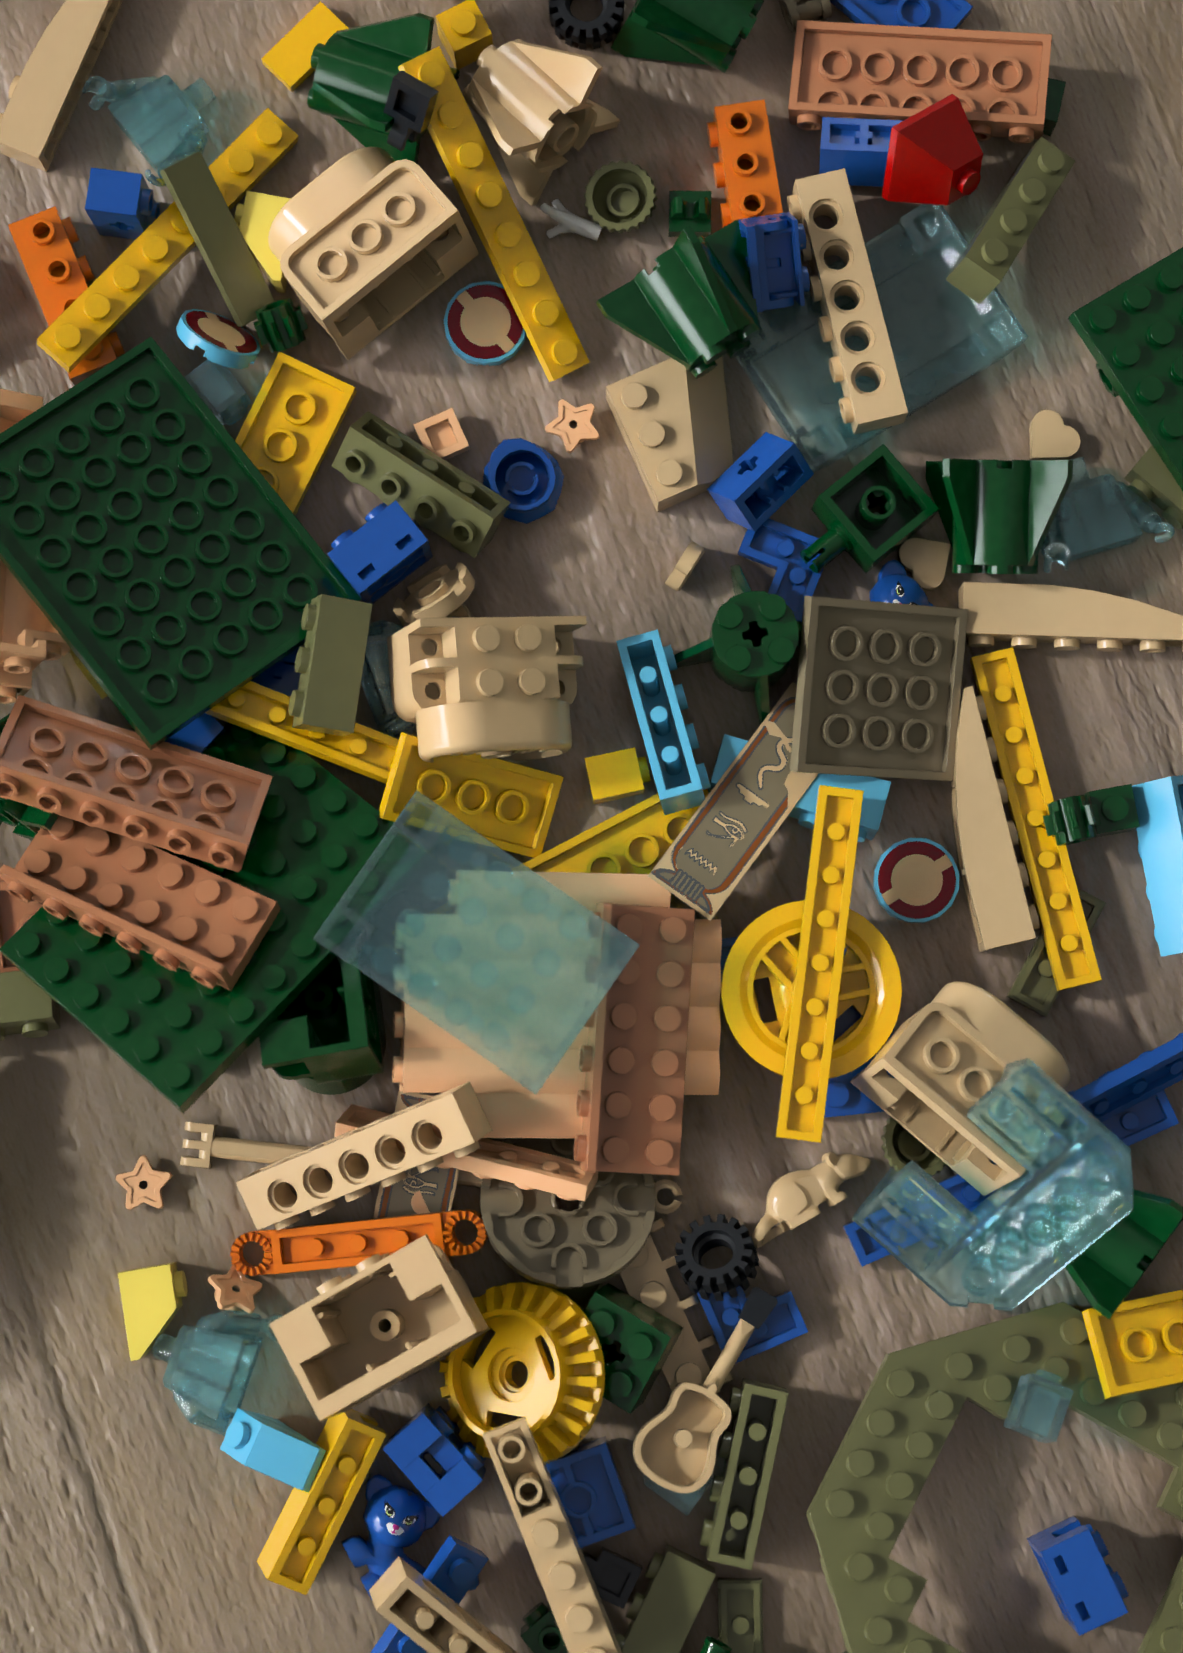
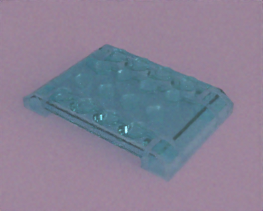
M921 204L900 217L899 223L865 243L908 409L906 418L1006 357L1028 338V335L997 288L981 304H978L945 280L966 248L967 242L943 205ZM840 258L828 267L839 270L846 265L843 259ZM804 292L805 306H800L794 300V305L757 312L760 321L759 325L762 330L750 339L752 345L736 356L789 441L795 443L814 473L828 467L892 426L854 435L851 423L844 424L839 407V399L844 398L840 382H833L828 360L834 356L830 341L823 342L818 325V317L823 316L820 302H813L810 292ZM842 295L834 299L835 304L842 310H852L856 307L854 300L849 296ZM849 336L845 339L847 347L853 351H862L867 348L865 341L858 336ZM861 376L855 379L857 387L864 392H872L877 389L875 381L870 377Z
M417 790L313 938L342 960L353 965L493 1063L502 1072L535 1095L540 1091L640 946L637 942L601 919Z

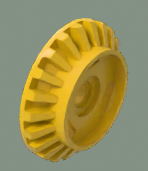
M805 900L777 906L749 924L732 946L722 974L721 998L723 1011L734 1038L754 1061L782 1076ZM849 909L845 940L846 952L843 958L836 1019L850 1006L857 1010L861 1018L833 1042L829 1079L845 1075L859 1068L878 1053L891 1035L901 1007L902 982L900 970L890 945L871 922ZM768 978L777 1021L762 1022L753 984L754 980Z
M513 1282L491 1287L482 1296L473 1298L489 1330L492 1329L496 1332L477 1363L473 1364L475 1354L482 1338L487 1332L452 1351L445 1360L440 1361L439 1372L444 1373L445 1386L440 1387L442 1398L448 1399L450 1410L446 1413L459 1426L461 1431L458 1435L462 1440L467 1443L470 1441L476 1447L475 1452L489 1458L491 1456L482 1433L499 1427L492 1421L493 1412L525 1416L543 1460L547 1464L563 1457L574 1449L587 1435L598 1415L605 1387V1364L601 1344L586 1314L573 1300L562 1292L530 1282ZM541 1337L545 1339L551 1351L555 1378L544 1351ZM519 1361L528 1370V1379L522 1387L517 1386L512 1379L513 1366Z

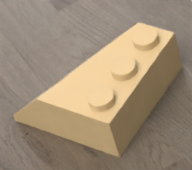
M723 356L715 360L717 366L698 379L684 365L670 358L606 386L608 405L657 513L706 492L707 488L733 464Z

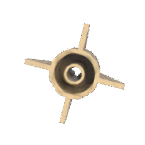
M521 39L510 41L499 48L494 45L486 47L477 58V65L479 66L471 82L462 92L466 103L485 120L520 196L531 206L538 203L552 171L568 162L563 155L572 146L579 151L591 134L616 128L620 122L610 110L588 99L603 68L590 56L531 44Z

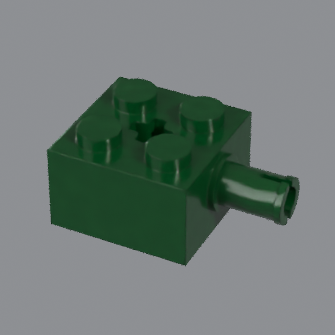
M883 443L818 496L811 510L827 527L828 531L808 548L803 549L800 555L807 564L815 556L821 554L809 566L813 572L819 573L843 551H846L861 569L868 573L929 523L939 508ZM877 505L881 509L880 513H872L868 507L873 508Z
M608 1283L595 1291L583 1312L592 1323L603 1352L605 1364L603 1398L631 1414L644 1403L683 1327ZM615 1341H619L622 1344L620 1347V1352L623 1355L619 1354L616 1351L617 1346L614 1344Z

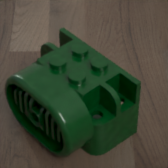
M367 925L260 1034L261 1060L264 1069L272 1068L279 1077L286 1080H296L308 1090L326 1095L350 1092L365 1084L374 1074L384 1072L383 1058L386 1050V1034L379 985L372 968Z

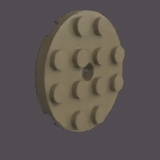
M506 1138L503 1141L504 1143L574 1160L575 1138ZM599 1171L597 1183L587 1199L581 1201L577 1210L564 1211L558 1209L555 1201L557 1195L538 1189L524 1190L515 1186L514 1183L495 1178L483 1179L480 1197L481 1216L486 1235L492 1247L506 1265L516 1273L546 1287L580 1289L597 1285L616 1276L639 1255L653 1226L656 1206L655 1184L652 1174Z

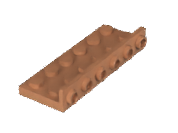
M797 20L788 105L790 124L797 125L802 130L816 131L822 128V117L906 120L953 94L959 98L977 141H986L991 139V137L1008 138L1009 141L1014 143H1031L1034 139L1039 140L1041 136L1043 137L1052 34Z
M18 695L0 735L1 798L20 802L48 813H55L82 822L88 826L114 832L132 840L142 841L170 850L176 854L186 855L211 863L220 868L236 872L241 871L273 776L165 741L153 750H150L137 732Z
M60 815L51 830L40 828L14 869L4 864L0 868V875L8 885L6 891L16 899L24 903H29L33 899L41 903L43 909L54 917L65 920L67 916L78 920L79 925L89 933L98 937H102L103 933L116 938L115 941L124 949L135 954H139L140 950L152 954L153 959L161 966L171 971H176L180 967L191 972L190 975L195 981L211 989L217 984L232 991L281 910L277 901L150 844L132 840L126 836L98 827L88 826L82 822Z
M602 902L596 903V911H590L588 937L594 938L593 956H587L585 981L591 983V998L584 1001L582 1010L583 1027H589L588 1045L581 1046L579 1057L580 1072H586L585 1090L578 1091L576 1105L577 1116L583 1117L582 1135H576L574 1141V1161L580 1162V1170L679 1176L695 909Z

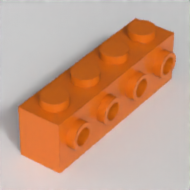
M765 99L715 106L713 122H707V135L710 148L717 147L719 162L713 163V172L716 188H724L726 203L720 204L722 228L737 219L783 213Z
M55 206L8 225L48 326L90 286L88 281L95 279L86 255L78 257L73 243L80 241L71 218L63 219ZM117 331L108 333L70 373L67 372L74 385H77L126 353Z

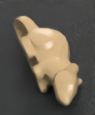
M828 1152L822 1156L821 1160L823 1163L816 1164L810 1169L792 1171L780 1176L768 1191L765 1214L751 1235L755 1247L758 1249L790 1229L792 1230L819 1215L821 1211L818 1205L826 1201L827 1205L831 1207L848 1198L846 1192L838 1190L840 1185L845 1180L863 1175L869 1169L871 1159L854 1154Z

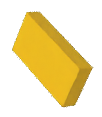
M320 1L261 58L262 63L293 92L315 71L311 67V56L315 46L318 43L325 45L334 33L349 28Z

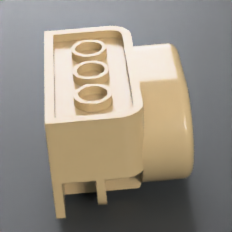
M372 146L357 149L343 156L294 195L276 215L268 235L269 248L280 261V269L315 320L332 337L347 360L352 358L479 254L458 209L423 169L411 160L395 161L386 150Z
M586 616L419 618L387 637L392 705L394 711L401 719L406 722L416 723L420 758L426 762H434L433 758L439 756H458L460 754L465 756L476 753V755H481V758L484 759L499 758L513 762L549 758L570 751L573 745L570 704L573 703L577 694L576 670L584 666L583 657L574 655L573 631L587 625Z
M956 981L946 984L931 1003L925 1005L903 1022L878 1051V1054L871 1063L855 1075L851 1083L983 1196H986L1021 1177L1059 1127L1062 1121L1063 1110L1058 1098L1070 1082V1071L1065 1059L1055 1046L1003 1001L981 987L967 982ZM886 1070H887L892 1076H894L895 1078L890 1077V1076L887 1074ZM988 1157H989L993 1162H995L997 1165L992 1164V1163L989 1161Z
M428 1235L422 1236L391 1255L389 1252L383 1255L378 1253L363 1260L355 1266L359 1273L354 1276L349 1274L341 1277L339 1275L317 1287L319 1296L269 1324L319 1421L338 1416L383 1390L405 1381L489 1330L471 1296L467 1283L459 1271L452 1267L445 1252L439 1246L433 1244Z

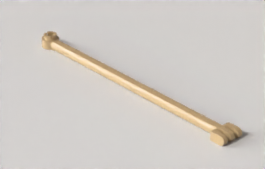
M185 1122L184 1130L190 1133L201 1132V1140L183 1139L182 1148L198 1149L199 1157L181 1156L180 1165L211 1168L212 1158L272 1164L306 1150L311 1146L215 1136L216 1125ZM360 1154L362 1163L369 1168L368 1161ZM459 1170L457 1185L481 1187L483 1179L474 1176L471 1172ZM662 1179L654 1183L655 1211L661 1214L673 1213L680 1207L682 1202L673 1199L669 1205H662L657 1200V1194L661 1189L668 1188L673 1192L674 1196L683 1195L681 1188L672 1180Z

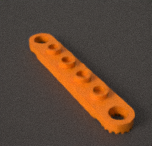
M472 1209L285 1227L277 1231L276 1229L250 1231L242 1234L235 1240L231 1246L230 1256L232 1258V1265L234 1264L237 1271L244 1275L257 1276L356 1266L363 1260L378 1253L383 1255L389 1252L391 1255L424 1235H428L430 1241L439 1246L447 1256L468 1255L480 1250L486 1244L488 1237L481 1214ZM467 1219L476 1225L478 1236L472 1244L461 1243L456 1238L455 1226L460 1220ZM249 1241L260 1243L259 1245L265 1251L263 1262L259 1265L249 1264L243 1256L244 1246Z

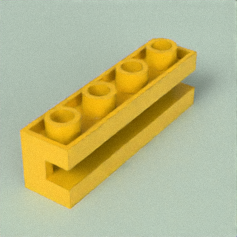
M350 1409L327 1420L316 1442L326 1452L309 1492L293 1488L257 1560L267 1580L307 1595L387 1435L382 1428L377 1427L378 1422L374 1418Z

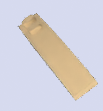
M66 0L45 29L29 57L21 76L16 75L12 80L8 93L10 101L5 112L0 113L1 154L45 172L48 171L123 0Z

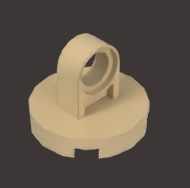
M457 562L456 569L450 570L447 564H444L424 573L407 587L411 595L404 602L397 598L394 603L393 612L404 627L419 618L471 617L464 602L474 589L475 579L462 562Z

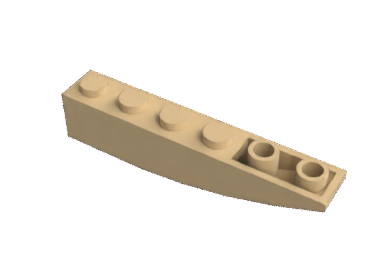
M963 582L958 589V608L968 609L966 640H968V646L988 648L994 646V641L1011 642V647L1016 649L1037 648L1038 642L1054 643V649L1078 650L1080 649V644H1097V650L1104 652L1122 651L1123 645L1140 646V652L1162 653L1166 651V647H1182L1183 653V616L1137 600L1094 590L1046 584Z
M973 686L964 688L960 696L953 781H951L952 825L959 872L979 952L1035 939L1034 930L1040 928V923L1035 905H1028L1024 888L1029 887V879L1024 863H1017L1013 846L1019 844L1018 834L1013 820H1006L1003 804L1008 803L1007 791L1003 779H996L992 764L997 762L995 743L992 737H985L982 721L987 720L985 703L981 695L975 696Z
M525 1416L482 1433L568 1653H622L577 1538Z

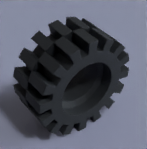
M573 0L549 1L551 26L555 27V34L559 39L563 36L565 37V44L570 47L576 42L579 43L580 50H586V44H593V49L601 48L602 40H605L608 44L613 40V33L618 34L621 29V21L624 19V0H600L603 10L592 21H581L572 14L570 6Z
M717 1214V1222H713L710 1215L703 1216L705 1224L699 1226L696 1220L689 1224L692 1233L690 1234L683 1230L679 1235L682 1243L676 1242L675 1246L677 1266L685 1284H688L690 1291L695 1295L699 1291L701 1298L709 1301L710 1295L713 1293L716 1301H724L723 1293L729 1292L732 1299L738 1296L736 1287L740 1286L744 1291L750 1287L747 1277L755 1280L757 1275L755 1266H759L755 1245L745 1225L740 1226L739 1220L732 1217L728 1223L725 1215ZM725 1246L733 1251L732 1259L720 1268L707 1269L701 1265L702 1256L712 1248Z

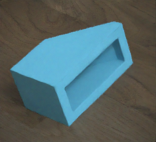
M237 1408L220 1448L241 1464L305 1492H309L326 1452L325 1449L278 1419Z

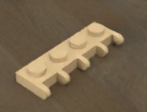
M662 1218L653 1221L651 1232L659 1231L665 1226ZM649 1235L639 1255L629 1266L620 1272L621 1278L631 1297L683 1327L662 1367L671 1391L681 1383H693L702 1386L710 1373V1368L702 1350L716 1344L717 1341L714 1334L697 1341L684 1309L699 1303L698 1298L693 1294L679 1300L666 1269L677 1265L675 1259L677 1254L661 1260L652 1237ZM729 1373L724 1384L733 1379L731 1373Z

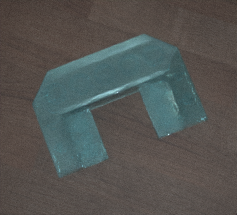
M1029 1058L1007 1063L1000 1081L975 1102L967 1113V1117L1026 1168L1021 1177L997 1189L971 1212L911 1160L898 1172L891 1167L852 1217V1220L949 1306L968 1307L969 1303L994 1304V1309L1012 1311L1129 1214L1134 1207L1131 1148Z

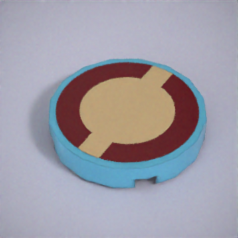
M492 281L471 283L457 291L447 304L443 319L446 340L454 353L467 363L489 366L500 365L513 358L523 346L526 333L502 284Z
M199 309L185 310L176 326L177 335L186 347L194 350L197 345L205 350L203 357L224 367L235 369L248 368L249 364L253 365L261 350L258 340L242 326L238 327L236 322L210 311Z
M907 838L894 843L880 856L874 870L873 889L879 904L890 916L908 923H925L940 917L953 905L959 891V871L954 858L942 845L927 838Z

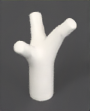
M555 199L552 202L553 207L546 203L540 206L541 211L559 223V225L546 231L548 238L570 232L595 241L598 240L601 231L600 225L571 213L562 205L559 199Z

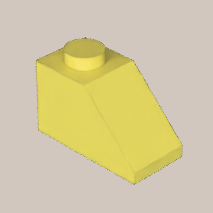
M247 191L244 204L238 203L234 220L254 260L277 292L285 293L287 279L280 269V261L269 248L268 235L276 215L291 198Z
M176 1262L124 1270L118 1273L130 1361L139 1360L149 1353L182 1307V1297H187L188 1295L185 1272L177 1270Z

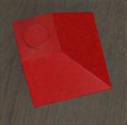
M951 94L891 128L882 198L893 202L949 205L965 195H970L977 189L981 179L980 170L983 152L958 97Z

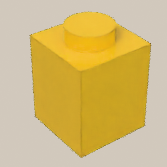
M466 0L435 16L438 36L457 70L477 61L480 53L486 47L493 45L492 32L475 0Z
M635 747L584 758L594 805L644 794L643 783L651 781L646 757L637 758Z

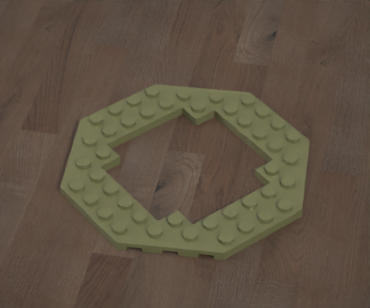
M1065 1302L886 1354L806 1512L810 1529L814 1533L821 1556L819 1559L828 1589L833 1596L840 1619L838 1622L847 1652L963 1653L908 1622L927 1579L888 1557L966 1400L1001 1420L1006 1419L1023 1383L1028 1384L1174 1467L1156 1508L1183 1522V1383L1105 1399L1082 1312ZM1183 1554L1137 1653H1183Z

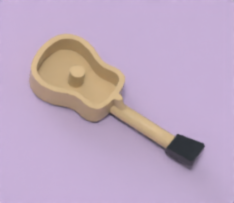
M758 1287L752 1288L738 1315L740 1320L703 1385L700 1386L693 1383L677 1385L673 1389L666 1407L659 1414L648 1420L636 1434L632 1445L634 1462L638 1469L655 1484L674 1492L691 1493L703 1487L709 1480L715 1466L719 1437L728 1427L732 1417L729 1405L717 1394L755 1328L759 1329L777 1305V1298Z

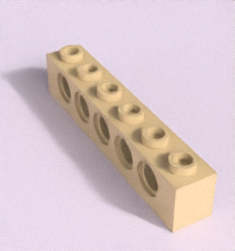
M843 168L796 179L792 195L787 196L789 213L799 220V223H803L805 228L806 249L800 250L801 259L803 262L809 261L813 276H809V292L813 302H820L823 314L822 317H818L821 338L824 343L830 341L834 356L828 360L833 382H840L844 398L839 399L844 424L851 423L854 435L903 424L908 414V409L846 170ZM825 215L834 221L835 226L830 229H822L815 224L813 219L817 216ZM835 255L842 258L846 266L842 269L834 270L825 264L824 259ZM842 295L849 296L854 300L856 307L852 310H842L835 304L834 299ZM849 336H858L865 341L867 348L862 351H853L847 347L845 339ZM861 376L870 377L875 381L877 389L872 392H864L857 387L855 379Z
M467 1082L257 1169L235 1183L256 1229L260 1230L274 1224L277 1231L299 1221V1213L309 1210L311 1216H315L335 1206L334 1199L344 1196L347 1202L360 1198L371 1192L369 1185L380 1181L383 1188L395 1184L406 1178L407 1174L405 1171L413 1167H417L419 1173L430 1170L443 1163L442 1156L454 1152L456 1158L465 1156L479 1149L481 1146L478 1140L491 1132L492 1129L471 1083ZM432 1124L440 1129L442 1139L434 1133ZM396 1139L403 1144L405 1153L397 1147ZM360 1154L368 1161L369 1168L362 1163ZM324 1169L331 1174L333 1182L326 1177ZM289 1184L295 1188L297 1196L291 1191Z
M398 1557L369 1590L376 1611L428 1653H517L401 1557Z

